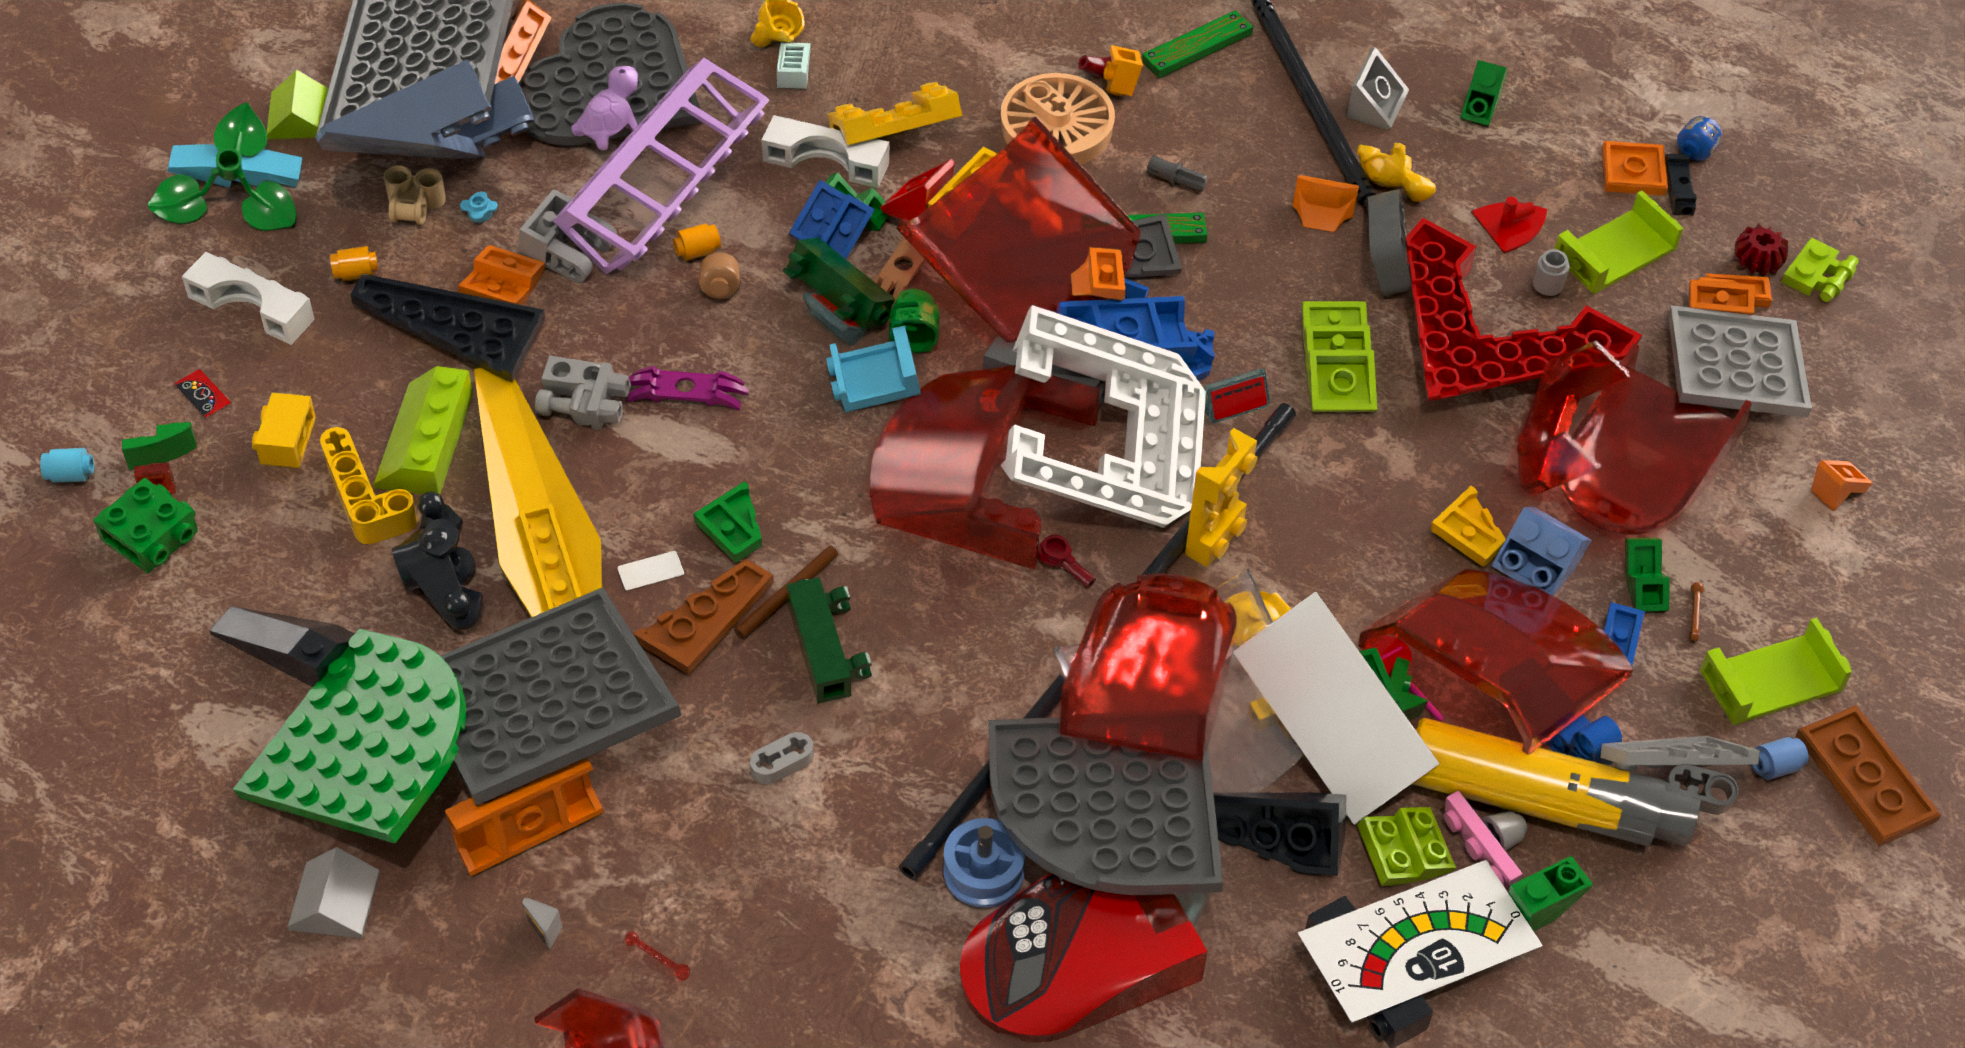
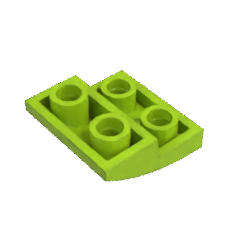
M1431 807L1400 808L1394 816L1363 817L1357 824L1381 886L1419 882L1451 873L1456 869Z

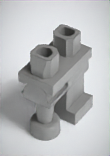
M549 355L542 376L545 390L539 389L537 392L535 413L542 416H550L553 411L570 414L577 425H591V428L595 430H602L604 422L620 423L623 414L621 401L611 400L612 395L628 396L631 388L629 376L614 373L610 363H601L600 365L589 361ZM561 395L572 396L571 398H560Z

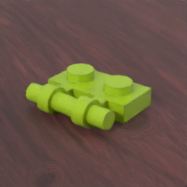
M1811 237L1786 270L1781 282L1808 296L1816 289L1821 292L1820 298L1823 301L1830 302L1833 297H1837L1844 289L1843 283L1846 280H1850L1855 274L1859 260L1857 257L1850 255L1846 260L1838 261L1836 259L1840 251ZM1826 273H1829L1833 275V277L1827 278L1824 275Z

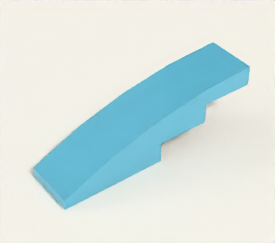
M209 144L173 145L167 172L183 174L207 182L212 174L211 170L217 167L216 155L219 151L215 145ZM263 150L254 157L241 156L243 173L250 185L258 186L261 182L268 180L296 188L302 157L270 150ZM217 176L213 184L229 188L231 181Z

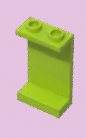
M1641 190L1636 195L1631 211L1578 239L1569 230H1566L1558 235L1555 249L1566 254L1570 265L1568 271L1589 291L1596 294L1677 250L1684 228Z
M1817 618L1810 620L1802 636L1726 659L1719 647L1708 650L1699 669L1732 725L1842 692L1852 673L1848 660L1840 654L1833 643L1831 634L1823 628Z

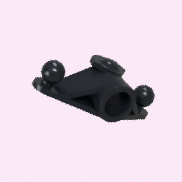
M433 491L425 492L420 496L417 504L419 512L423 515L420 528L400 545L392 547L394 561L400 577L409 592L418 590L454 629L466 630L474 626L478 621L483 600L482 593L465 588L463 585L474 571L475 559L469 550L457 547L460 540L458 530L463 524L462 519L449 505L444 503L441 495Z

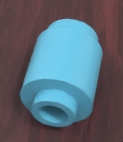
M85 448L51 449L49 453H42L41 474L44 480H51L53 483L87 481L89 474L94 473V458L92 454L87 453Z

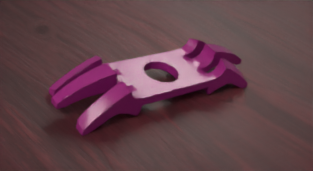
M650 366L635 371L629 377L631 386L642 387L629 392L627 402L645 398L660 402V399L706 402L708 406L723 404L740 410V401L725 392L748 395L749 389L744 387L743 380L720 370L716 374L664 371L659 370L656 366ZM685 380L691 381L695 385L689 392H681L676 389V385Z

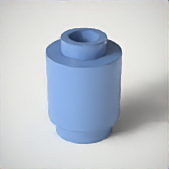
M1785 737L1755 747V749L1760 750L1759 764H1752V767L1762 778L1771 780L1800 771L1802 766L1808 762V751L1800 739Z

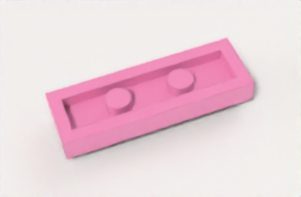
M1459 790L1446 797L1443 816L1447 826L1452 832H1458L1463 838L1465 848L1474 860L1479 859L1480 862L1487 860L1508 892L1510 885L1522 880L1523 873Z

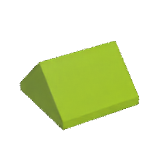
M296 69L271 92L267 139L315 138L329 88Z

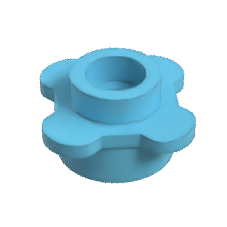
M482 191L476 192L469 200H463L460 203L461 210L467 211L469 219L474 222L489 220L493 212L498 209L497 202L491 201L487 197V193Z

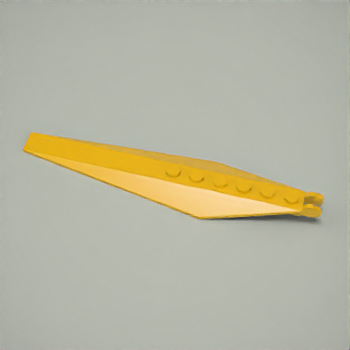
M484 368L474 369L499 564L503 574L530 617H533L602 588L601 539L515 378L513 382H510Z

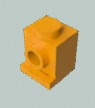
M1111 45L1109 51L1112 61L1107 62L1104 70V79H1107L1108 83L1106 91L1115 96H1132L1143 67L1140 52Z

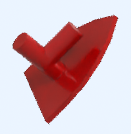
M1510 196L1506 198L1505 202L1486 205L1472 210L1471 213L1505 254L1526 245L1539 234L1545 224L1548 209L1536 206L1530 201L1519 203L1517 198Z

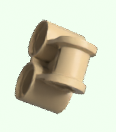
M395 165L388 168L384 173V183L390 202L389 219L391 222L397 223L398 220L416 221L417 225H423L427 209L440 208L446 201L442 174L437 169L425 168L418 171L414 176L406 166Z

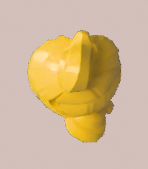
M764 0L758 12V23L755 25V30L750 37L751 43L761 48L766 47L772 41L793 42L803 31L805 24L804 15L798 4L791 0Z

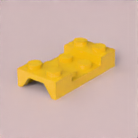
M937 82L923 84L920 86L921 90L912 92L914 104H912V101L900 102L894 105L895 109L885 112L883 108L866 112L859 107H853V104H844L835 107L836 112L828 113L827 116L830 128L840 130L846 145H851L962 116L958 92L948 89L947 86H938Z
M1235 428L1229 434L1227 454L1217 466L1199 467L1195 475L1185 555L1207 568L1215 558L1220 559L1223 557L1228 549L1229 541L1234 536L1239 537L1247 525V519H1245L1247 504L1238 499L1237 485L1244 473L1248 475L1256 465L1258 458L1255 456L1257 440Z

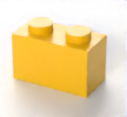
M271 393L268 405H264L261 411L259 431H255L252 437V448L257 451L260 464L300 468L316 419L311 396Z

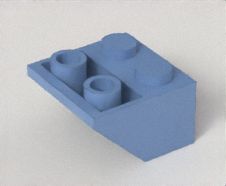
M1524 507L1491 566L1551 600L1574 572L1592 540L1535 507Z

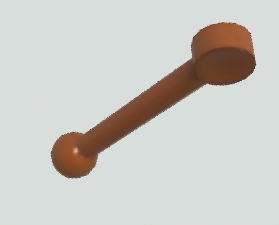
M1695 582L1691 585V592L1694 594L1690 641L1694 642L1698 641L1700 632L1698 628L1700 597L1704 592V585L1700 582Z

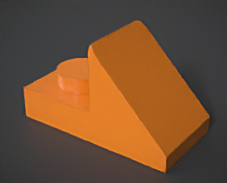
M1821 460L1816 469L1811 491L1832 511H1835L1851 492L1865 493L1873 482L1849 461Z

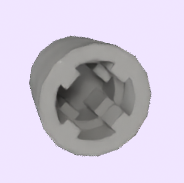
M1511 811L1481 818L1505 851L1523 841L1527 832L1524 818Z

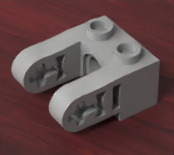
M553 189L519 229L518 253L545 262L546 268L574 282L581 283L593 270V264L587 256L564 244L569 237L552 220L572 198ZM587 213L589 218L618 235L609 223ZM576 223L572 226L596 250L606 252L611 248V243L581 224Z

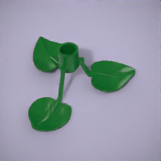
M248 102L232 109L218 123L213 136L215 147L219 151L216 155L217 167L211 170L212 174L204 188L199 191V185L194 178L183 174H176L162 181L153 197L147 203L149 210L165 221L176 224L195 222L207 210L206 202L202 196L208 193L216 177L220 176L228 181L239 179L246 192L250 195L242 203V214L245 221L251 227L260 231H271L290 228L296 221L294 202L284 187L272 181H263L254 191L245 178L241 156L254 157L263 151L267 143L266 129Z

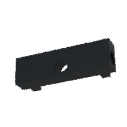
M1666 154L1665 156L1667 184L1673 215L1694 216L1696 210L1697 196L1693 192L1688 164L1689 154Z

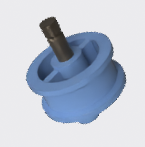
M979 818L967 821L955 828L945 843L943 875L946 886L957 899L965 904L983 908L1001 905L1014 897L1022 885L1025 854L1012 841L999 820Z

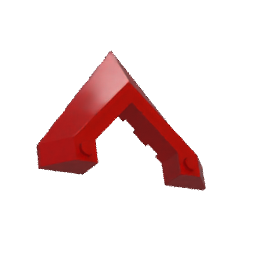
M1422 218L1406 236L1405 242L1428 401L1625 360L1642 338V334L1587 305L1570 325L1557 326L1556 331L1539 332L1538 329L1512 332V336L1494 338L1493 334L1480 335L1478 325H1475L1473 319V309L1467 290L1465 291L1462 282L1472 270L1476 246L1425 218Z

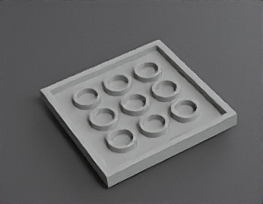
M1671 305L1668 312V322L1679 402L1809 417L1812 406L1796 320Z

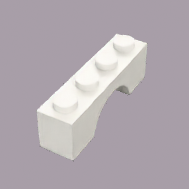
M773 115L762 138L763 162L792 168L797 163L809 158H829L837 161L846 169L849 182L879 188L889 165V142L875 138L846 145L840 130Z
M205 252L182 275L188 298L212 309L230 302L241 301L255 304L261 308L260 315L265 333L290 345L315 320L310 299L306 295L287 289L274 280H267L256 275L250 269L236 266L223 257H216Z

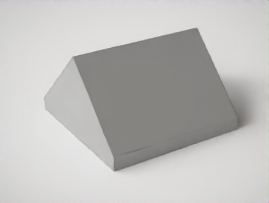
M1376 47L1370 49L1352 85L1347 118L1387 130L1392 127L1409 89Z
M338 847L306 862L288 929L290 931L363 938L380 876L379 869Z

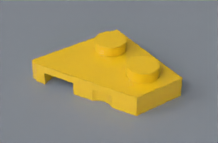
M1470 486L1432 522L1430 530L1479 565L1485 567L1499 553L1506 539L1501 530L1494 525L1493 517L1487 508L1483 509L1479 503L1477 490Z

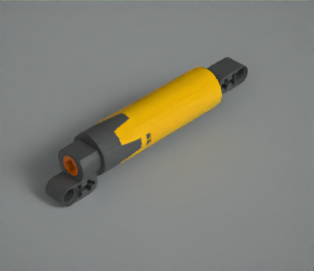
M1424 717L1419 720L1416 732L1437 759L1439 765L1417 779L1412 785L1449 795L1459 790L1462 796L1468 800L1646 847L1651 845L1653 838L1687 846L1693 837L1699 811L1716 815L1725 813L1738 796V785L1731 776L1689 764L1676 766L1671 770L1667 779L1662 780ZM1679 779L1685 781L1686 790L1680 789ZM1699 784H1703L1704 787L1702 788L1700 794L1698 795L1697 793H1698V791H1699V789H1700V787H1698V786H1699ZM1710 789H1722L1726 793L1727 800L1719 801L1715 799Z

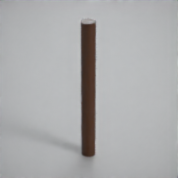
M829 545L786 584L795 583L801 579H812L838 556L837 550ZM786 584L734 629L739 638L745 639L787 601Z

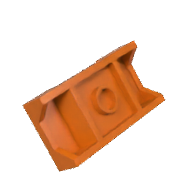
M587 757L533 780L490 802L476 805L473 799L470 798L445 810L459 858L470 876L604 813L591 785L588 772L592 771L593 767Z

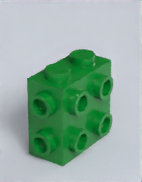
M145 477L135 486L130 487L124 495L109 507L103 509L93 519L100 540L147 574L158 565L163 564L168 556L180 546L189 542L198 532L194 519L196 514L193 508L183 500L179 502L174 499L163 485H155Z

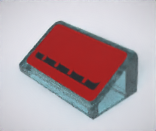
M805 292L802 295L809 312L847 344L853 346L867 333V329L861 328L852 319L843 321L835 315L834 311L838 308L821 294Z
M1264 368L1205 385L1204 388L1206 391L1204 411L1212 423L1268 407L1270 404Z

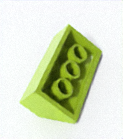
M436 366L408 384L373 484L375 489L390 491L403 489L410 493L421 495L432 491L439 495L441 494L473 398L469 370Z

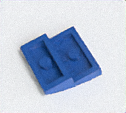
M819 180L788 235L796 240L819 237L846 259L875 209L850 194L845 195Z

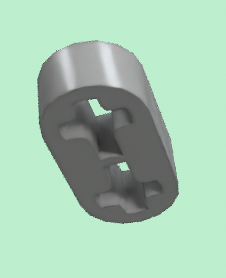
M794 732L756 750L750 757L752 778L761 784H771L808 766L814 756L812 739L805 733ZM791 748L804 749V753L799 754L797 751H792ZM765 762L767 765H772V769L767 770L764 766L760 767V764Z

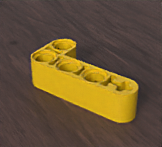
M340 427L326 430L320 438L324 459L356 539L363 544H374L413 530L417 525L418 519L411 493L403 489H396L375 496L349 432Z

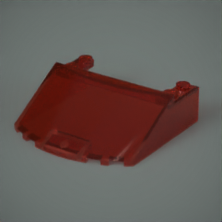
M1016 365L949 373L930 381L920 388V395L909 397L894 413L884 428L874 450L870 468L869 487L876 523L1035 569L1038 561L1039 535L1042 529L1040 517L1031 508H1019L1008 505L997 498H984L985 492L1008 443L1009 430L1016 425L1023 407L1095 426L1098 421L1100 388L1053 375L1043 383L1015 374Z

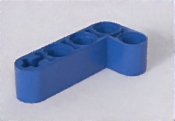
M1527 661L1500 676L1498 684L1503 696L1554 752L1608 766L1613 763L1601 758L1602 744L1622 742V733L1613 719L1608 716H1602L1591 723L1533 661Z

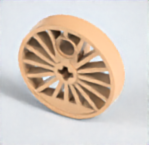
M1047 73L1033 76L1015 85L1002 102L1001 127L1004 140L1015 154L1033 164L1050 168H1068L1082 165L1099 156L1111 140L1115 122V111L1112 101L1099 86L1082 77L1064 73ZM1063 93H1068L1071 95L1068 99H1066L1063 96ZM1052 138L1051 149H1046L1045 146ZM1058 138H1060L1064 147L1061 150H1057Z

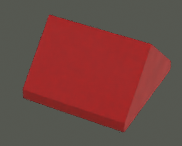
M952 158L907 180L880 206L882 212L923 227L929 221L927 203L953 178L955 163Z

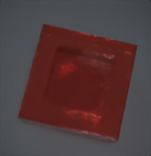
M169 462L134 466L136 483L145 477L155 485H163L170 494L176 493V482Z

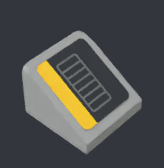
M524 898L522 905L526 920L545 945L551 949L562 929L558 909L530 898Z

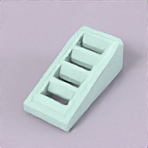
M781 42L777 64V88L807 89L810 43Z

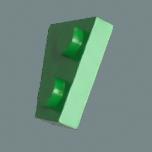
M746 481L693 513L694 522L735 563L762 546V537L756 521L754 506L751 502L749 486Z

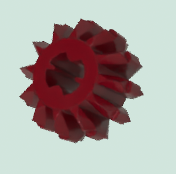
M1760 224L1755 228L1747 226L1745 231L1740 233V236L1736 239L1734 260L1740 262V269H1750L1751 275L1754 272H1760L1764 277L1768 272L1776 274L1788 258L1789 241L1782 237V232L1772 231V226L1768 229L1763 228Z

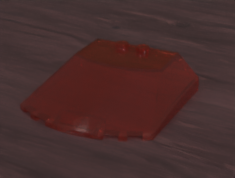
M1037 117L1032 118L1027 126L997 155L915 219L908 221L905 218L896 228L951 288L1007 343L1017 341L1028 310L1032 305L1056 313L1059 302L1107 300L1108 298L1096 296H1072L1071 273L1076 271L1085 262L1089 248L1093 247L1121 250L1125 276L1133 262V256L1141 234V230Z
M1463 569L1385 615L1360 632L1358 643L1359 648L1366 650L1386 635L1392 634L1498 700L1508 709L1523 738L1522 752L1530 755L1629 679L1633 673L1628 659L1619 646L1596 623L1580 611L1553 595L1528 584L1501 575L1471 569Z

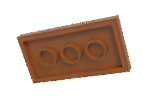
M1857 705L1798 729L1796 737L1805 744L1808 753L1879 847L1935 823L1942 814Z

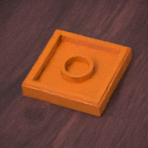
M1603 141L1601 151L1605 192L1637 194L1642 190L1648 195L1666 196L1668 185L1664 145Z

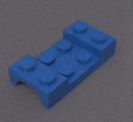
M1184 296L1059 302L1056 312L1057 314L1177 353L1185 363L1193 362L1198 347L1196 341H1189L1184 324Z

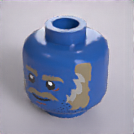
M1697 116L1692 118L1678 133L1677 145L1682 154H1689L1691 160L1703 161L1709 158L1719 147L1723 135L1715 120L1705 116Z

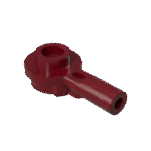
M1060 535L1046 537L1039 544V559L1047 566L1063 567L1086 588H1090L1095 583L1096 578L1075 561V558L1071 555L1072 548L1068 541Z

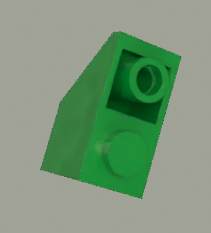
M1481 60L1477 61L1460 118L1490 126L1509 71L1507 67Z
M1569 856L1510 885L1508 894L1532 930L1536 931L1559 918L1592 888L1593 883L1574 858Z

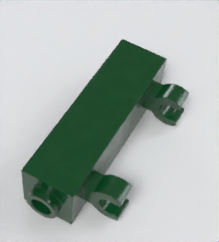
M819 237L797 240L793 253L788 256L790 259L789 263L782 272L791 279L800 277L838 308L834 311V314L841 320L848 321L852 319L863 329L885 325L890 318L891 308L895 301L893 296Z
M820 577L801 579L795 583L786 584L787 605L817 704L852 696L851 678L866 679L871 677L872 673L869 666H872L868 652L855 654L850 659H845L831 612L845 613L851 610L848 601L850 600V594L847 586L837 587L829 593H825Z

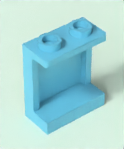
M905 325L892 328L895 339L892 342L846 353H839L836 343L830 345L832 356L826 358L830 377L836 375L837 381L831 382L835 401L842 400L845 412L921 394Z

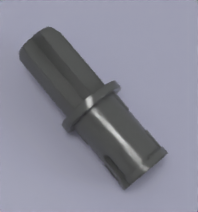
M1153 155L1147 165V168H1149L1146 170L1147 174L1165 179L1173 186L1177 183L1202 192L1206 187L1208 178L1204 174L1184 168L1183 163L1178 162L1175 164Z

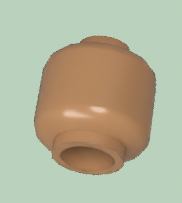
M721 252L705 257L700 265L699 284L701 290L713 299L722 300L733 296L740 286L741 269L738 261L733 256Z

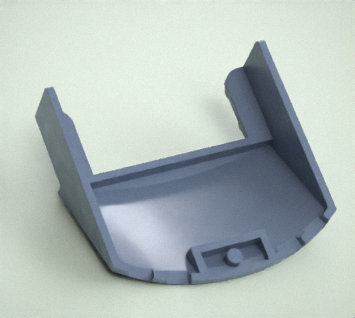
M465 60L323 125L320 128L321 132L316 134L320 148L326 151L470 159L486 157L481 145H484L485 148L493 146L502 141L500 136L509 132L512 135L522 133L529 129L527 124L534 122L535 119L516 77L511 76L494 84L491 101L488 102L471 62Z

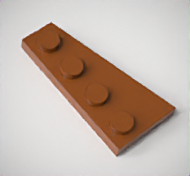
M745 559L711 581L709 588L699 594L697 592L693 593L685 599V604L672 612L667 610L657 617L656 623L647 629L640 628L633 635L640 646L689 675L774 583L773 574Z

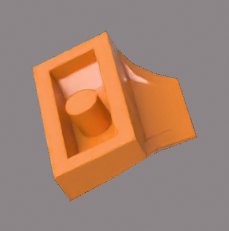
M1298 175L1292 206L1298 211L1303 227L1336 232L1345 220L1353 217L1359 185Z
M1090 247L1085 262L1076 271L1071 273L1072 296H1096L1123 300L1125 281L1121 250Z
M1700 277L1699 280L1691 279L1688 291V307L1754 315V285L1740 284L1735 280L1705 277Z

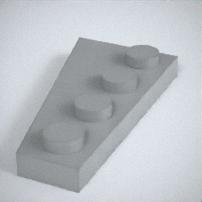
M1711 736L1604 743L1601 746V758L1615 762V767L1623 770H1636L1637 765L1662 768L1664 765L1759 764L1760 750Z

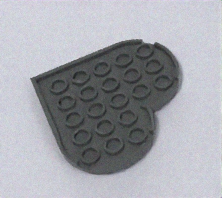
M609 3L590 8L575 17L576 22L568 29L565 28L561 34L559 41L560 53L547 56L532 63L527 67L528 72L519 81V85L535 119L534 122L527 124L529 129L525 132L541 141L558 144L563 147L595 142L594 139L586 135L575 136L571 130L572 125L578 121L591 99L600 91L608 89V74L615 67L631 66L638 73L637 89L626 100L639 125L688 70L676 30L660 12L654 14L646 11L643 5ZM694 92L688 101L700 109ZM679 109L661 130L702 122L684 110ZM624 127L617 134L610 136L609 139L629 136L632 131Z

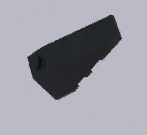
M233 606L210 629L212 636L311 687L317 681L320 682L328 673L329 665L341 657L349 647L350 638L355 634L337 624Z
M1213 792L1219 840L1258 853V856L1268 860L1271 858L1290 866V869L1300 873L1338 876L1346 832V795L1312 792Z

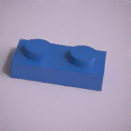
M1613 602L1610 603L1596 664L1630 673L1645 611Z

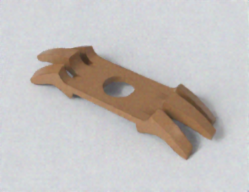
M928 224L920 229L910 228L906 230L899 245L881 272L873 278V281L879 286L881 285V288L888 293L895 287L893 294L895 301L902 290L908 289L909 284L924 261L929 259L933 249L943 241L938 235H934L926 239L925 248H921L925 238L932 230V226ZM899 260H908L913 266L908 270H899L895 267V263Z

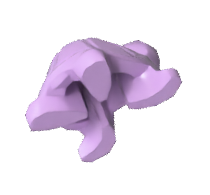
M619 66L615 67L608 74V89L602 90L595 95L586 106L578 121L572 125L571 130L575 136H589L594 139L598 149L607 150L610 136L617 134L624 127L633 131L638 126L630 105L626 100L637 89L638 73L635 68Z

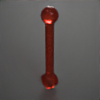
M630 931L626 933L624 940L627 945L637 946L675 971V976L678 980L685 981L690 977L688 965L676 964L640 940L636 932Z

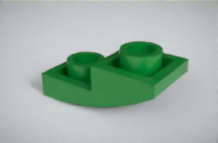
M191 422L156 425V436L122 439V452L129 470L159 465L183 456L197 448V441Z

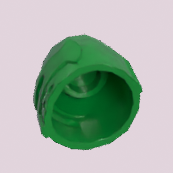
M907 289L900 292L890 313L889 339L891 342L895 341L892 328L905 325L911 353H928L933 350L938 342L940 329L939 308L933 296L926 291L918 289Z

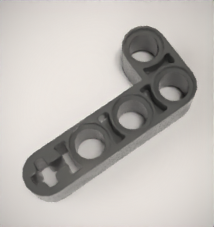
M1397 189L1369 196L1370 252L1384 296L1412 290L1405 242V209L1401 193Z

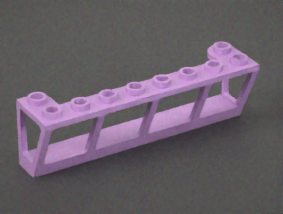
M702 58L684 73L552 221L605 274L616 268L619 271L623 270L632 260L634 262L637 261L647 251L648 248L645 244L648 240L652 242L665 230L662 224L666 220L670 222L682 210L679 206L683 200L685 202L690 200L699 190L696 186L699 181L705 182L716 171L713 165L716 162L721 163L732 152L729 148L733 142L735 144L739 143L748 134L747 126L749 124L751 126L754 125L765 114L762 108L768 103L769 99L706 58ZM710 74H713L755 100L756 103L743 112L738 113L706 79ZM701 85L733 118L727 126L688 101ZM679 109L684 110L724 135L698 167L655 140V136ZM645 147L652 149L691 174L664 206L620 178L621 174ZM611 186H614L657 213L631 243L587 216L588 211ZM576 223L581 224L620 249V251L609 262H606L572 226Z

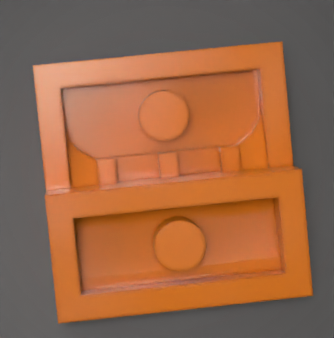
M488 245L474 259V270L458 285V293L523 305L537 285L545 269V262Z

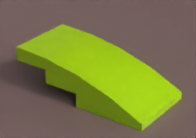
M1303 301L1301 305L1303 341L1312 412H1377L1374 350H1371L1370 325L1367 324L1366 301Z

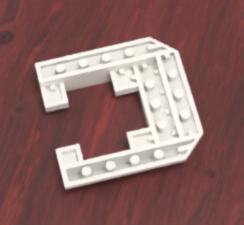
M1032 305L1028 310L1013 348V352L1017 353L1015 374L1045 383L1051 377L1053 364L1105 381L1104 402L1128 410L1124 459L1104 454L1099 459L1098 473L1044 457L1045 434L1014 425L1008 434L1006 460L1000 465L1011 481L1159 527H1165L1189 512L1192 505L1196 471L1201 467L1206 391L1181 356L1177 353Z

